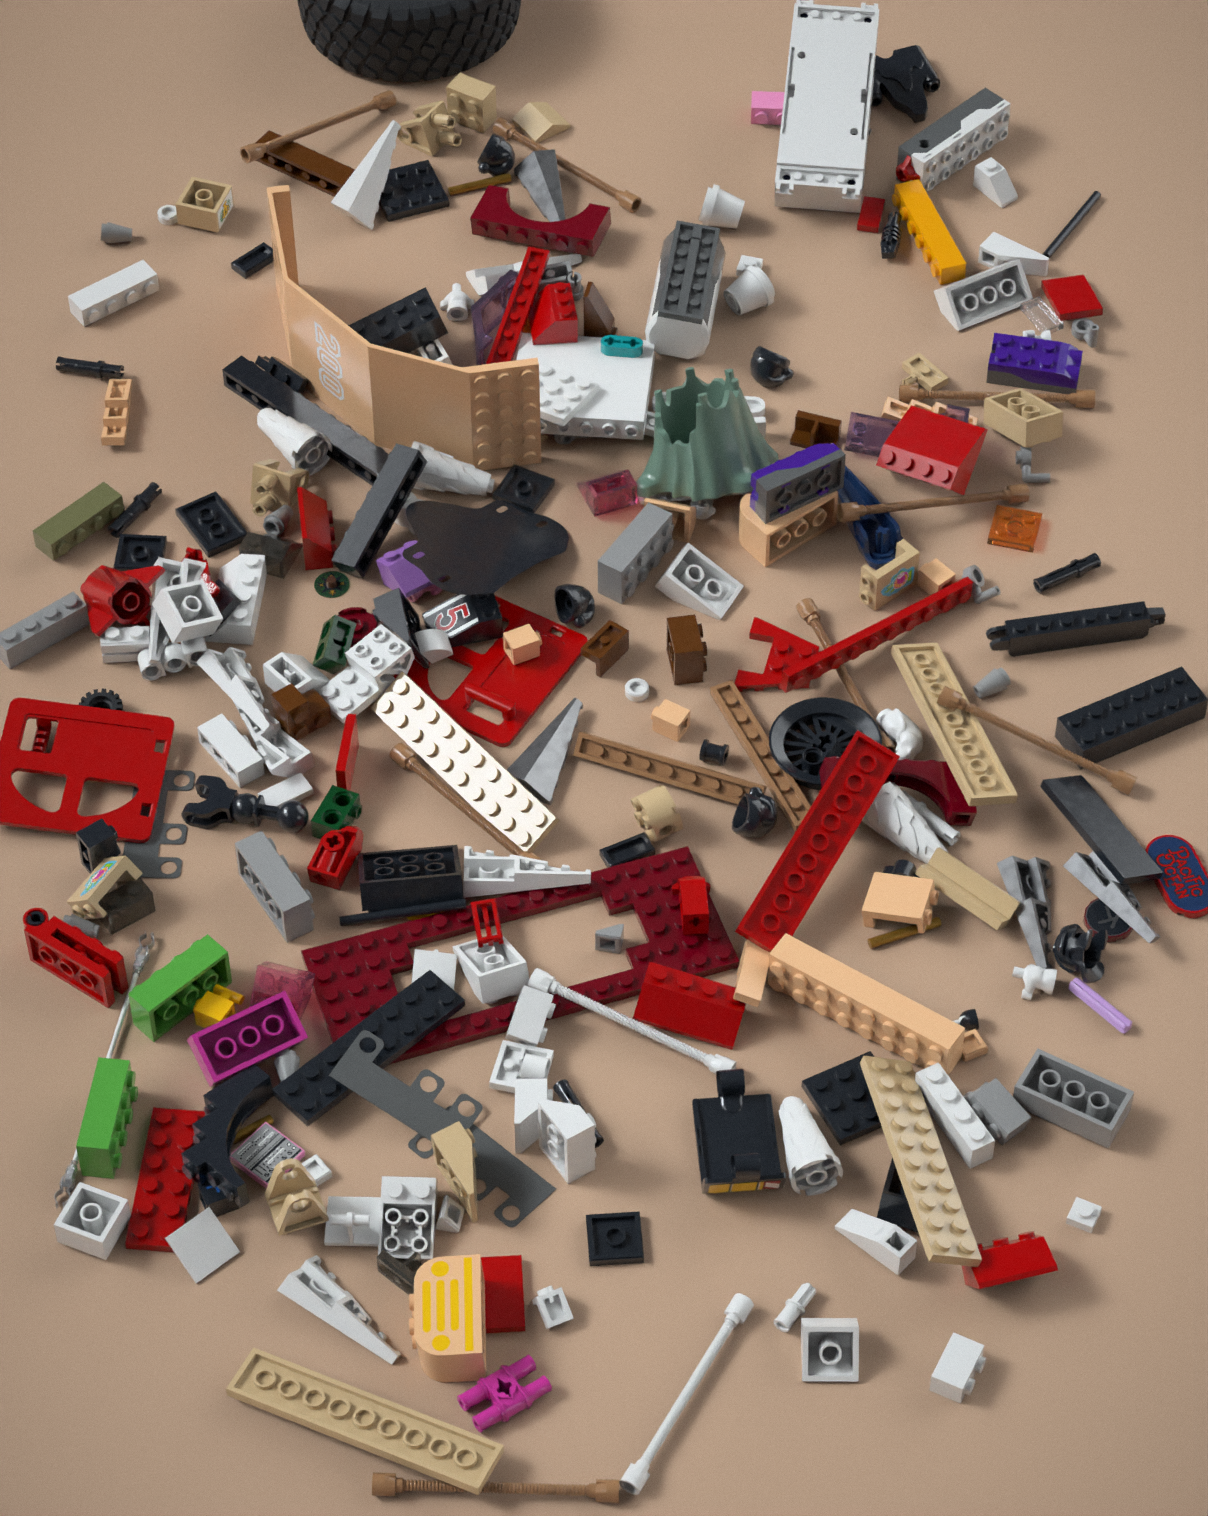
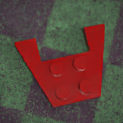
M754 617L749 639L772 643L764 673L760 674L738 669L734 684L739 692L749 688H754V691H763L766 687H778V690H782L780 688L782 671L818 653L819 646L758 617ZM811 681L803 684L798 689L809 688Z

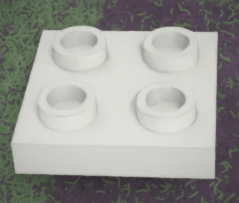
M503 1040L489 1081V1088L515 1093V1079H547L554 1057V1050Z

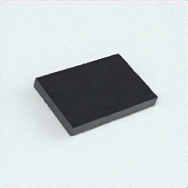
M216 491L175 509L177 517L208 558L250 540L248 532Z

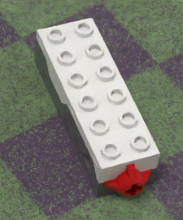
M985 87L899 146L896 179L901 183L919 179L926 192L932 190L937 184L946 180L957 170H961L970 161L975 160L983 152L991 149L993 145L1007 137L1011 103Z

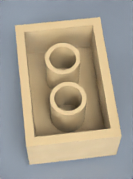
M1019 388L985 398L984 424L993 428L994 431L1005 435L1008 439L1019 443L1022 447L1031 448L1036 444L1051 442L1053 439L1062 437L1063 411Z

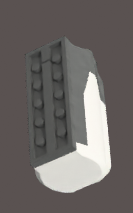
M677 220L675 229L663 242L645 328L646 341L650 344H655V352L660 355L664 354L688 360L705 354L710 340L726 255L719 237L720 228Z

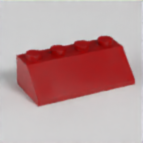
M649 962L632 1019L732 1050L746 1003L733 999L736 987Z

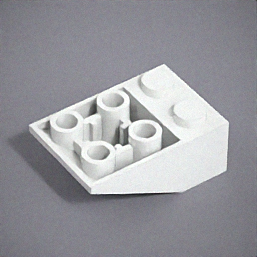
M382 1176L378 1258L433 1259L438 1182L436 1178Z

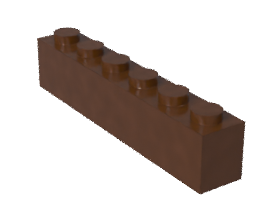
M269 130L255 144L266 143L282 135ZM294 141L268 150L264 153L263 157L255 160L333 197L337 195L355 171V169Z

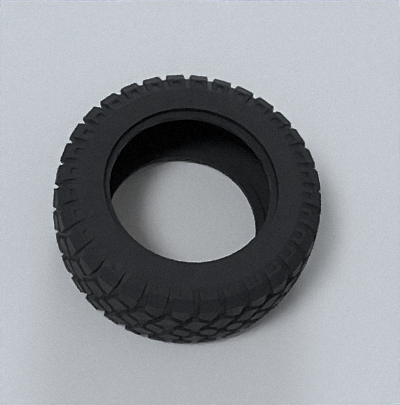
M297 0L305 32L311 43L316 46V49L323 56L328 57V60L355 74H363L365 77L382 78V80L395 82L403 80V82H418L422 79L428 81L440 79L441 76L449 77L459 74L460 71H467L486 61L510 39L517 25L521 0Z

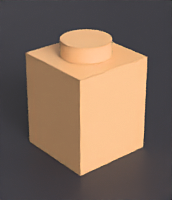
M936 558L922 565L919 569L918 586L927 594L932 595L955 583L956 574Z
M530 624L503 633L504 650L513 665L540 656L542 640L540 634L537 631L534 632Z
M665 699L660 706L654 708L651 714V719L653 720L652 730L678 742L690 727V710Z

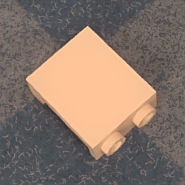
M874 872L862 908L864 927L874 928L877 919L916 924L918 933L924 934L926 926L930 925L932 921V907L937 905L939 892L935 890L934 880Z

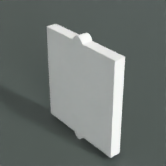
M415 949L412 983L431 970L454 990L457 954L442 953L437 949L434 951Z

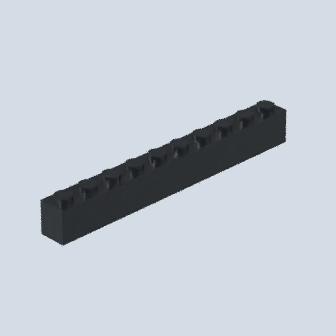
M242 355L222 369L225 387L259 410L265 408L277 409L287 417L291 416L300 423H305L316 431L322 432L330 439L332 444V452L328 450L327 455L373 486L378 473L382 470L389 455L383 448L376 446L365 436H361L350 426L337 420L334 415L328 414L317 404L304 398L301 393H297L288 387L286 383L279 381L271 373L264 371L253 361H249Z

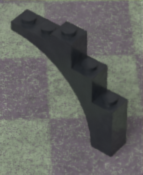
M253 1064L203 1095L206 1116L192 1124L195 1134L193 1140L196 1145L181 1153L184 1163L182 1170L188 1179L195 1180L200 1186L209 1182L213 1187H218L229 1201L233 1200L240 1207L248 1204L250 1200L246 1182L236 1173L230 1162L231 1148L245 1120L260 1105L274 1096L270 1076L256 1064Z

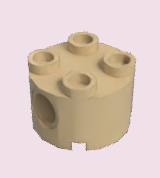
M659 785L631 799V803L636 811L634 812V817L639 826L644 825L647 829L644 832L651 843L683 829L681 816L679 813L676 814L674 808L676 805L664 785Z

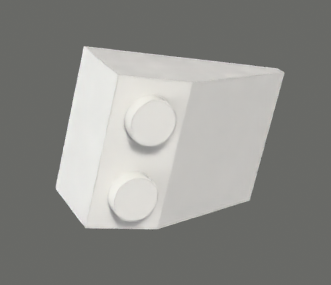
M687 543L676 555L655 585L657 589L673 601L718 620L723 617L744 587L690 543Z
M504 936V944L500 945L498 942H493L494 946H489L487 943L483 944L484 947L478 948L476 939L453 946V952L457 954V960L474 994L482 1004L495 1003L499 999L508 996H518L523 986H528L530 980L527 962Z

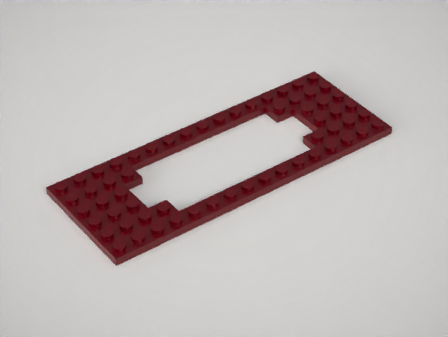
M688 846L591 872V883L520 891L496 898L500 924L599 897L602 898L609 916L634 910L647 943L626 948V957L631 969L567 987V989L569 988L602 1005L640 995L649 962L699 977H706L738 968L740 963L709 893H707L709 909L708 934L683 935L679 894L672 895V885L676 884L679 878L685 876H701ZM468 905L467 909L446 911L301 950L302 959L332 1043L398 994L392 975L413 970V959L409 949L475 931L471 905ZM492 905L487 906L490 927L495 926ZM478 907L480 928L484 929L482 907ZM552 994L554 996L551 1003L556 1005L551 1019L588 1009L561 995ZM517 1001L446 1020L390 1064L505 1033L508 1031Z

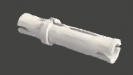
M902 790L911 801L913 807L927 821V825L934 833L948 842L950 846L958 841L956 836H961L959 831L926 808V804L923 801L918 802L905 790Z

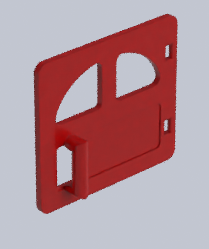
M495 595L497 604L500 605L499 610L502 621L509 624L503 633L530 624L534 632L537 631L540 634L542 640L540 656L513 665L504 650L503 637L498 638L485 654H479L464 646L452 647L453 655L447 658L472 670L446 700L439 699L432 692L428 681L429 668L425 669L416 660H413L407 675L468 733L498 747H507L514 741L581 656L580 648L588 639L583 634ZM552 629L563 633V635L559 637L552 634ZM476 700L502 712L504 720L500 725H497L467 710Z
M21 697L13 699L9 704L0 740V825L76 835V832L102 818L108 826L112 825L118 834L116 840L134 843L147 842L151 838L175 730L174 721L169 717ZM36 719L37 728L31 751L21 750L20 747L27 720ZM52 721L57 722L58 727L51 753H46ZM156 743H165L163 753L155 752ZM17 771L65 777L67 780L59 810L49 812L29 802L14 786L12 775ZM86 781L128 785L138 788L137 794L118 809L94 816H81L78 814ZM142 806H151L149 817L141 815Z

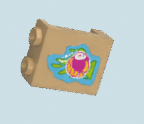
M902 539L896 545L895 559L876 571L866 564L861 567L859 591L861 601L876 611L917 584L920 552L905 539Z
M126 855L104 858L67 903L72 907V913L83 919L104 918L107 913L98 904L114 883L135 881L141 876L142 872Z

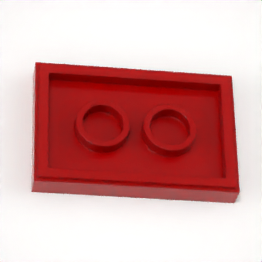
M1084 274L1041 280V288L1060 321L1103 315V307Z
M356 714L346 715L335 770L337 787L349 791L359 748Z
M522 1255L481 1257L485 1280L486 1334L526 1331Z

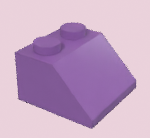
M416 540L406 542L403 547L395 551H389L383 557L376 560L383 584L392 590L400 588L406 598L433 584L422 570L403 557V551L418 542ZM418 552L413 557L418 559L424 556L425 553ZM443 576V577L439 578L438 580L440 581V580L446 578V576Z

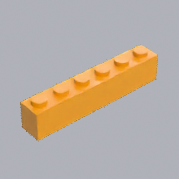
M920 180L895 184L894 194H892L893 205L899 209L902 221L905 220L909 234L915 238L916 247L921 249L925 263H928L931 267L932 276L937 278L940 285L965 279L966 262Z

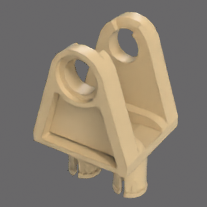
M444 101L421 105L413 112L416 119L400 123L401 129L398 130L397 138L402 143L429 156L436 154L445 145L458 147L462 142L461 135L454 133L453 130L456 119H454L453 115H448ZM402 129H404L409 135L403 133Z
M273 459L255 463L252 471L250 503L254 504L252 506L254 507L252 509L253 513L256 516L262 517L268 510L276 511L283 505L293 508L298 501L297 487L306 489L309 482V471L301 468L287 472L278 471L277 468L280 462Z
M291 1158L278 1163L273 1170L265 1191V1198L279 1236L329 1221L315 1180L300 1161ZM293 1168V1171L285 1173V1170Z

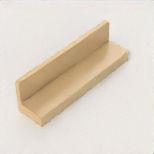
M940 847L936 848L928 864L920 865L915 873L920 878L933 879L936 889L996 930L1006 928L1020 905L1017 899Z

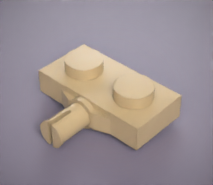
M921 353L902 362V369L910 375L902 379V385L918 383L928 391H935L948 384L949 378Z

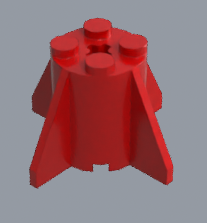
M104 565L95 569L80 588L87 605L93 634L100 637L115 621L120 624H138L139 626H149L150 628V621L146 617L151 608L149 603L152 593L149 587L166 570L159 565L122 572Z

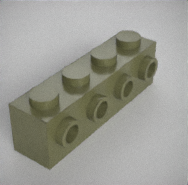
M102 482L34 529L35 547L53 561L97 530L102 529L107 523L119 517L124 512L122 495L105 482Z

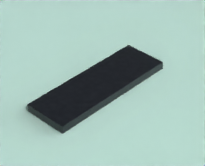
M1082 775L1045 779L1040 785L1042 790L1121 885L1161 878L1163 871Z

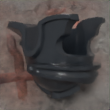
M1078 924L1064 926L1052 947L1058 965L1067 972L1081 974L1082 980L1085 983L1090 984L1100 980L1104 974V965L1100 962L1101 952L1107 945V930L1101 929L1100 932L1095 933L1092 937L1093 929H1089L1085 933Z

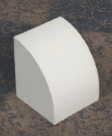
M426 629L415 633L420 653L432 664L453 655L450 641L445 631Z

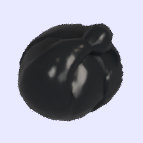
M492 134L477 161L479 172L481 174L489 173L494 177L507 174L513 168L515 152L502 136Z
M761 346L754 350L750 362L752 377L757 383L772 388L782 385L785 380L793 377V370L789 368V359Z
M563 584L556 587L554 599L559 620L564 624L574 623L575 627L583 628L592 620L595 613V601L592 594L585 587L576 584Z
M752 787L749 793L743 794L732 820V830L738 835L751 838H759L768 834L777 822L778 811L776 803L771 797L764 795L759 787Z

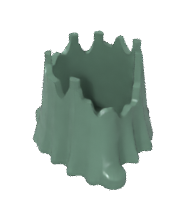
M693 367L686 368L687 378L683 385L666 390V403L662 390L654 391V447L644 472L635 483L637 496L650 497L662 492H671L673 498L688 496L691 497L692 501H699L703 499H717L730 493L752 492L751 474L779 460L778 453L768 445L759 431L739 386L738 378L734 377L733 369L725 370V381L722 378H714L710 384H707L695 375Z

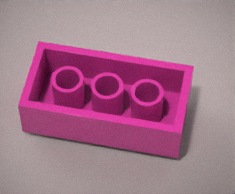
M283 991L191 1035L187 1042L209 1087L242 1072L253 1064L257 1065L275 1056L280 1051L288 1050L304 1042L308 1036L286 991Z

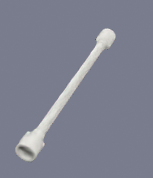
M536 968L530 977L528 987L546 993L561 995L568 1000L570 999V1001L576 1002V1004L579 1003V1005L614 1020V1022L623 1024V1026L629 1027V1029L632 1028V1030L638 1031V1033L641 1032V1034L673 1048L686 1056L688 1055L701 1063L703 1062L715 1075L716 1071L736 1068L737 1062L719 1054L715 1056L712 1054L706 1055V1053L700 1052V1050L697 1051L694 1047L691 1048L688 1044L682 1043L652 1027L650 1028L637 1020L635 1021V1019L626 1017L622 1013L620 1014V1012L611 1010V1008L605 1007V1005L576 993L569 988L567 989V987L564 988L553 976L539 968Z
M737 1293L724 1311V1314L727 1315L724 1319L725 1323H723V1326L667 1414L664 1422L651 1440L641 1459L637 1460L636 1464L631 1463L619 1481L620 1486L626 1492L638 1495L650 1476L647 1471L650 1468L651 1461H653V1458L664 1443L670 1430L688 1404L689 1399H691V1396L733 1328L738 1323L743 1324L754 1307L752 1300L747 1296Z

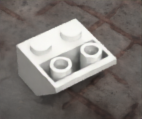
M281 652L263 664L265 684L274 692L292 683L303 694L313 688L318 691L330 681L302 655Z

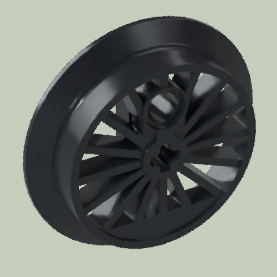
M819 697L797 702L778 715L770 729L769 748L778 766L788 775L792 776L795 782L810 789L821 790L820 768L825 757L837 756L841 758L857 730L881 745L882 736L875 720L862 708L841 699ZM808 725H813L815 734L808 727Z

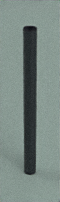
M1099 191L1092 193L1042 255L1049 257V259L1099 200L1101 197Z
M464 898L339 916L340 926H348L467 909Z

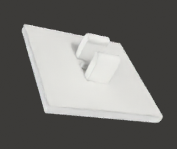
M210 1207L165 1238L195 1283H198L240 1252Z

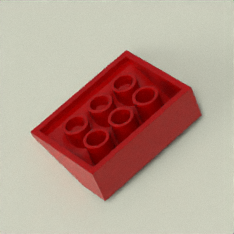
M911 405L884 442L876 466L964 495L988 429Z

